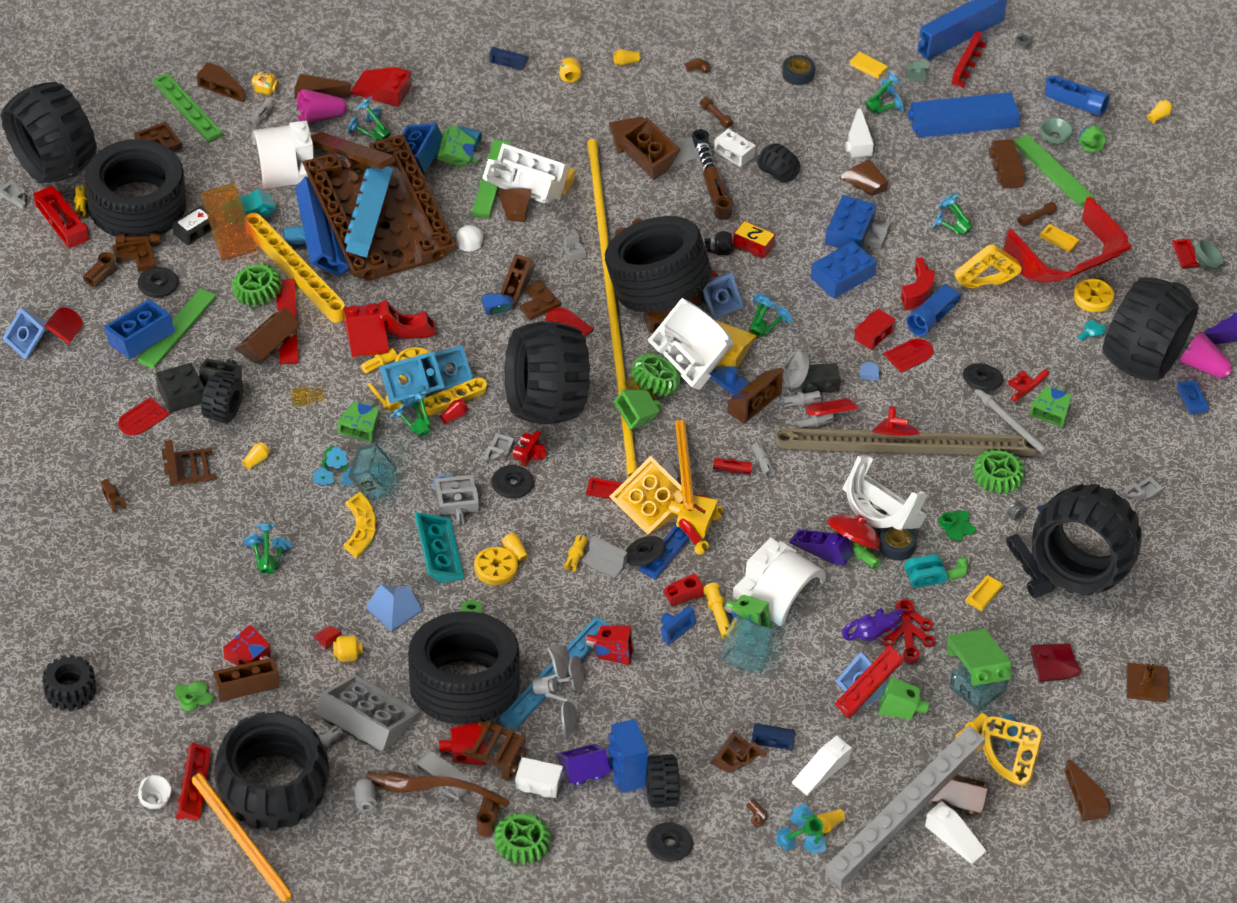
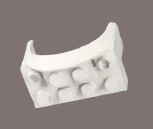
M502 143L498 159H488L483 179L503 189H532L531 199L542 203H549L554 201V199L560 200L570 165ZM516 169H518L517 174H516V177H515V181L513 182V177H514L515 171H516Z
M858 456L842 488L847 492L849 505L855 515L859 514L867 519L866 522L875 528H889L892 526L898 530L920 528L927 516L920 509L928 495L923 491L919 493L912 492L907 501H905L866 475L874 460L872 457ZM875 508L879 510L883 509L887 512V514L883 515L880 512H878Z

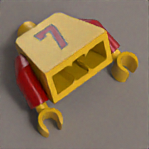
M705 494L693 495L695 507L693 510L689 509L686 511L684 504L672 501L668 512L678 515L676 525L687 534L693 544H697L695 546L696 554H704L705 550L709 548V544L706 541H701V539L705 538L712 520L722 518L723 508L717 506L718 500L710 499Z

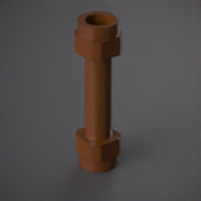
M703 97L701 99L700 105L704 110L708 109L715 115L723 127L727 129L734 124L732 118L719 111L713 105V101L710 98Z
M1054 202L1044 204V208L1029 215L1027 213L1020 215L1017 218V222L1022 227L1028 226L1031 221L1046 214L1050 216L1057 212V205Z
M150 233V236L115 235L116 244L149 239L151 245L160 244V233Z

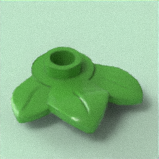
M203 681L192 682L189 686L179 684L175 688V696L179 698L181 708L186 711H193L197 709L198 705L209 704L215 698L213 694L206 693L207 685Z

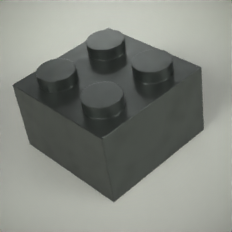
M192 362L156 373L157 388L169 413L201 404L205 388Z

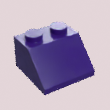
M595 743L556 753L560 766H563L562 771L566 780L573 783V785L583 784L586 779L590 778L599 780L605 778V774L611 773L606 749Z

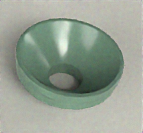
M1048 118L1042 122L1040 133L1046 141L1060 144L1069 140L1072 134V126L1064 119ZM1057 134L1060 138H1052L1050 135Z
M1201 239L1195 245V259L1204 268H1218L1223 264L1222 254L1211 242Z

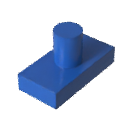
M723 365L711 374L713 381L734 396L745 385L749 384L737 375L738 370L734 366L726 367Z
M687 606L676 616L664 613L661 617V623L664 624L660 627L662 639L667 645L673 643L696 625L695 612L692 607Z

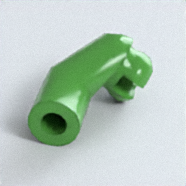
M959 557L956 568L947 571L948 580L966 575L969 569L966 557Z

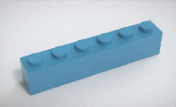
M373 166L370 169L366 168L364 179H367V181L362 182L360 191L363 194L358 195L356 204L359 207L355 206L352 217L355 220L351 219L348 228L351 233L347 232L344 241L347 244L346 252L367 257L393 168L388 166L383 169Z

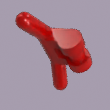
M1043 370L1033 380L1029 378L1025 371H1020L1016 378L1013 377L1008 381V385L1018 391L1011 396V400L1016 402L1026 396L1049 375V371Z

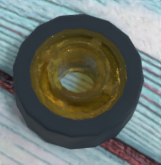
M793 55L785 59L782 67V76L785 81L793 85H805L813 80L815 64L810 58L803 55Z
M892 526L881 531L879 536L881 546L879 550L885 557L892 560H905L913 555L916 547V535L912 529L898 530Z

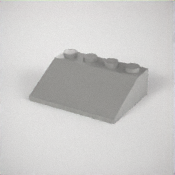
M353 674L321 693L315 713L324 720L339 726L341 730L355 735L357 739L371 744L375 749L384 751L400 738L421 711Z

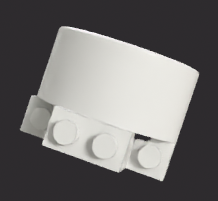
M307 121L289 123V126L253 131L252 142L253 145L257 144L263 188L296 185L307 176L302 161L313 159V144Z
M683 298L648 339L649 343L679 370L685 381L691 387L698 390L711 377L710 373L733 346V340L730 335L712 317ZM673 337L677 338L682 343L673 341Z
M770 538L747 561L746 575L733 588V597L738 600L741 595H747L769 602L770 620L778 626H782L785 623L792 603L803 587L815 577H818L820 583L823 584L826 581V573L822 568L797 554L796 550L790 546Z

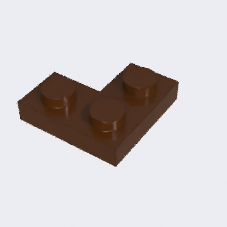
M166 121L134 133L135 139L154 141L168 147L171 151L182 148V142Z
M149 239L112 245L116 263L135 260L138 272L156 267Z
M539 280L525 287V291L533 300L520 305V310L529 320H533L548 313L551 309L560 307L561 302Z

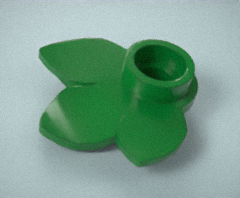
M956 510L953 513L944 512L939 517V526L945 529L946 535L955 541H962L963 535H971L976 532V528L967 521L970 516L969 512Z

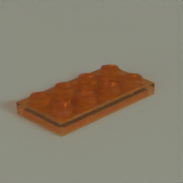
M235 182L201 192L200 195L221 260L224 261L257 251Z

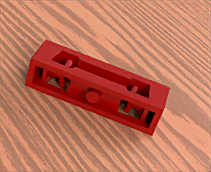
M52 185L33 193L35 206L68 249L88 241L89 229L87 225L83 224L79 215L73 212L70 203L63 199L60 191H57ZM56 207L58 208L59 214H60V215L62 216V218L66 221V223H67V224H66V227L64 226V221L62 220V218H61V217L58 215V213L56 212Z

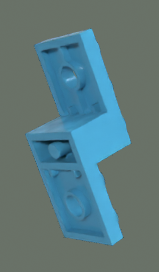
M463 345L436 353L434 351L379 367L390 404L409 399L410 395L417 394L419 391H430V393L426 394L428 395L473 379ZM446 364L453 365V373L450 374L446 371ZM400 375L407 377L408 382L406 385L399 383L398 378Z

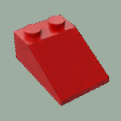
M399 67L364 70L352 88L351 94L367 99L372 96L371 100L399 107L412 86V71Z
M370 303L362 306L352 305L343 308L344 327L352 357L389 353L385 324L379 314V311H381L380 303Z

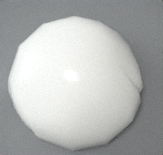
M466 225L458 230L456 244L464 251H475L481 247L484 235L478 227Z
M150 775L142 780L138 791V799L143 806L149 809H160L167 804L170 798L171 786L167 779L162 776ZM154 796L158 798V802L155 801Z

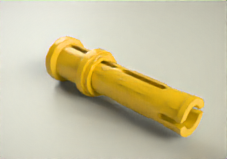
M710 583L703 588L704 594L708 598L707 605L713 610L721 638L727 639L726 634L728 638H732L734 633L724 609L725 600L720 594V585L718 583Z

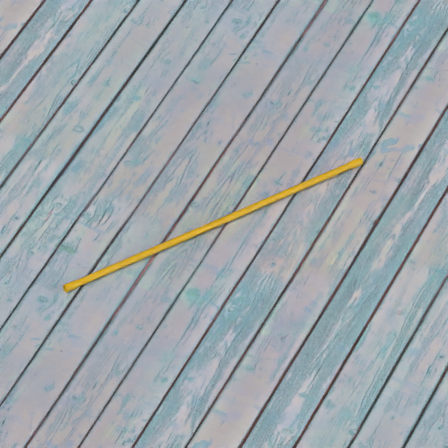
M590 139L587 141V148L590 157L619 395L622 390H627L616 295L604 256L609 239L598 158V142L595 139ZM621 415L626 454L627 478H629L638 469L635 457L633 433Z

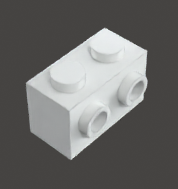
M727 129L715 139L714 151L737 166L742 167L754 158L756 145L732 130Z
M522 757L516 775L515 789L525 793L530 792L544 797L556 798L562 780L563 766Z

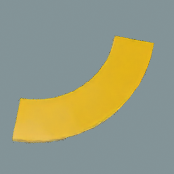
M361 492L346 501V506L355 517L356 528L350 539L343 544V548L356 559L371 544L376 528L372 505Z

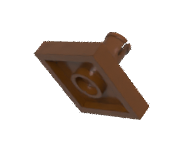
M1127 663L1126 698L1167 703L1168 667L1150 665V663L1146 665Z

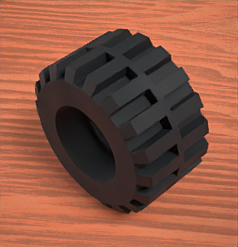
M215 372L207 382L201 402L203 417L225 424L231 422L237 414L242 401V380L225 373Z
M70 655V657L61 656V659H54L53 663H49L47 669L43 671L44 694L49 704L52 703V707L57 708L59 706L61 711H64L65 708L73 711L74 707H77V710L82 709V704L87 706L89 700H93L94 694H96L94 670L87 660L83 661L82 657L75 658L74 655ZM68 680L78 681V682H76L75 684H72V685H62V684H61V683H63V682H65V681H68Z
M674 754L648 755L646 792L651 808L677 807L679 803V768Z

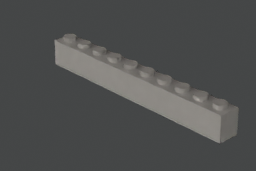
M969 725L826 865L825 875L838 887H843L983 749L985 738Z

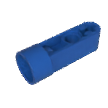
M1057 76L1046 78L1044 93L1048 98L1101 117L1106 112L1110 101L1109 93Z
M944 284L921 306L917 307L907 316V327L917 336L926 335L960 301L962 293Z

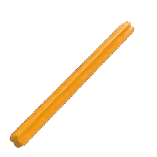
M682 419L675 422L683 504L684 509L688 511L689 509L693 510L695 507L686 424Z
M201 773L192 777L193 784L283 902L290 900L292 892L222 802Z

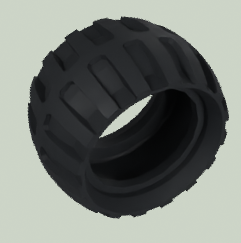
M47 82L26 88L15 95L2 109V127L7 141L24 170L39 183L57 182L75 175L88 165L97 153L95 135L87 115H85L80 103L75 99L71 91L66 89L61 83Z
M1140 277L1126 294L1111 321L1102 346L1103 354L1114 366L1130 376L1148 381H1160L1171 369L1185 345L1197 318L1199 305L1186 291L1171 282L1152 277Z
M553 321L533 322L514 329L508 340L504 365L506 398L511 413L522 420L537 424H557L578 417L584 411L590 386L589 351L582 331L573 326Z
M1098 484L1072 486L1052 497L1040 511L1032 532V554L1034 560L1038 563L1040 572L1045 574L1052 584L1058 585L1065 589L1066 592L1081 593V595L1104 592L1122 581L1131 571L1138 558L1142 541L1138 515L1136 511L1132 510L1130 503L1125 498L1120 497L1116 494V491L1110 488L1106 489ZM1077 522L1090 527L1107 542L1111 555L1099 557L1081 550L1066 536L1063 523Z
M275 711V713L259 712L254 716L245 717L240 720L225 735L215 759V783L222 802L240 822L244 820L252 828H268L269 831H276L278 828L285 826L290 828L297 825L301 819L304 818L306 820L322 801L329 778L328 757L318 734L309 724L306 725L301 718L295 715H287L281 711ZM266 755L285 756L295 760L303 767V771L296 779L286 785L277 787L257 786L245 780L240 774L242 769L252 760Z

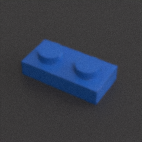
M1196 380L1178 382L1177 389L1189 414L1207 412V402Z

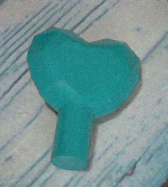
M1094 319L1088 320L1084 324V331L1077 336V339L1082 342L1089 336L1102 335L1106 331V326L1099 324Z

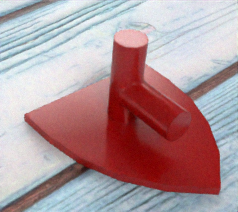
M889 406L888 418H885L872 430L874 433L891 436L920 435L916 428L909 425V419L896 417L895 406Z

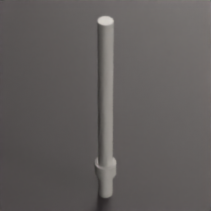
M981 389L975 390V394L982 399L983 404L991 407L1041 454L1047 453L1048 449L997 404L993 396L986 394Z

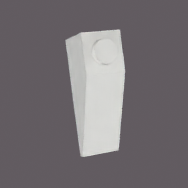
M861 108L857 109L849 132L848 142L845 143L846 152H850L851 158L872 156L873 142Z
M836 735L818 751L793 780L792 784L808 796L850 761L852 747Z
M941 801L928 812L925 827L972 865L986 853L984 847L960 816Z

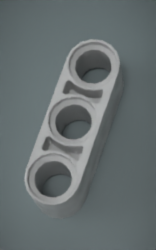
M432 751L426 752L413 765L415 772L423 776H446L471 782L466 775ZM445 786L438 788L446 795L454 797L455 801H458L469 791Z

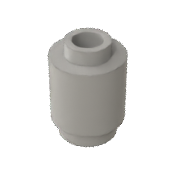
M369 779L359 780L354 788L356 807L362 811H370L377 805L375 785Z

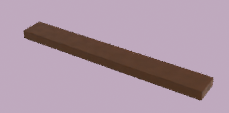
M324 132L311 136L312 144L315 147L332 153L336 152L338 155L379 169H383L396 162L393 155Z

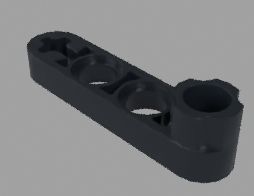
M1014 534L1007 537L1006 544L1017 561L1021 562V567L1025 573L1032 578L1026 584L1031 597L1035 599L1051 593L1052 584L1050 579L1040 572L1037 561L1034 560L1032 553L1020 536Z

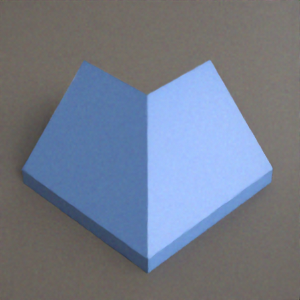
M732 273L711 278L702 291L710 316L714 320L744 307Z
M20 308L2 339L26 360L46 330L45 324L47 321L24 308Z
M380 584L366 606V609L391 632L422 612L409 586Z

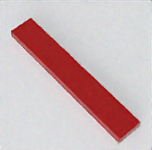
M282 279V288L280 289V294H277V311L286 307L296 318L295 280ZM296 332L292 337H286L283 340L284 344L279 348L280 365L298 364Z

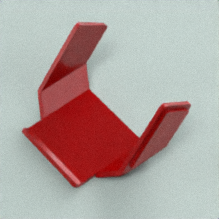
M1089 196L1086 198L1082 221L1104 244L1100 256L1078 264L1075 269L1068 272L1051 269L1037 257L1013 229L1007 230L1003 251L1018 260L1021 266L1020 274L1023 277L1025 276L1032 281L1050 283L1052 281L1056 283L1121 256L1120 254L1131 250L1132 245L1128 243V235Z

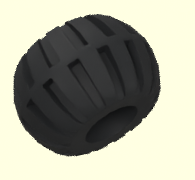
M772 143L766 146L758 156L757 165L759 169L765 173H770L774 179L782 183L792 181L800 171L799 159L792 151L781 144Z

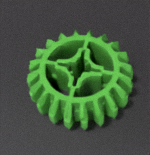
M257 262L256 265L250 264V267L247 268L243 266V271H238V275H235L232 281V291L238 302L240 301L242 305L247 304L248 307L251 305L257 307L258 304H262L264 306L265 302L270 303L271 299H276V294H280L282 279L276 268H273L271 264L266 265L264 262L260 265Z
M648 353L640 355L634 361L631 368L632 379L635 380V384L640 385V389H644L652 393V395L657 394L659 397L662 395L667 397L668 394L672 395L681 381L679 370L670 361L666 360V357H660L659 354L657 356L653 353L650 355Z
M991 448L989 452L984 451L983 455L979 454V457L974 462L973 475L975 481H978V486H983L984 491L989 488L991 494L997 491L999 495L1003 491L1007 495L1009 491L1014 492L1016 488L1019 489L1024 481L1025 468L1023 462L1020 461V457H1015L1014 452L1009 454L1007 450L1003 452L999 448L997 451H994Z
M522 811L519 815L513 812L511 818L505 815L504 821H499L498 827L495 829L494 842L496 851H499L501 857L506 856L507 862L513 859L515 865L518 860L522 861L523 866L526 860H529L531 864H533L534 858L540 861L541 855L545 856L547 849L550 848L551 834L549 826L545 825L544 819L539 820L538 815L532 817L530 812L527 815H523ZM511 832V839L507 840L506 836ZM538 835L539 840L534 843V836Z

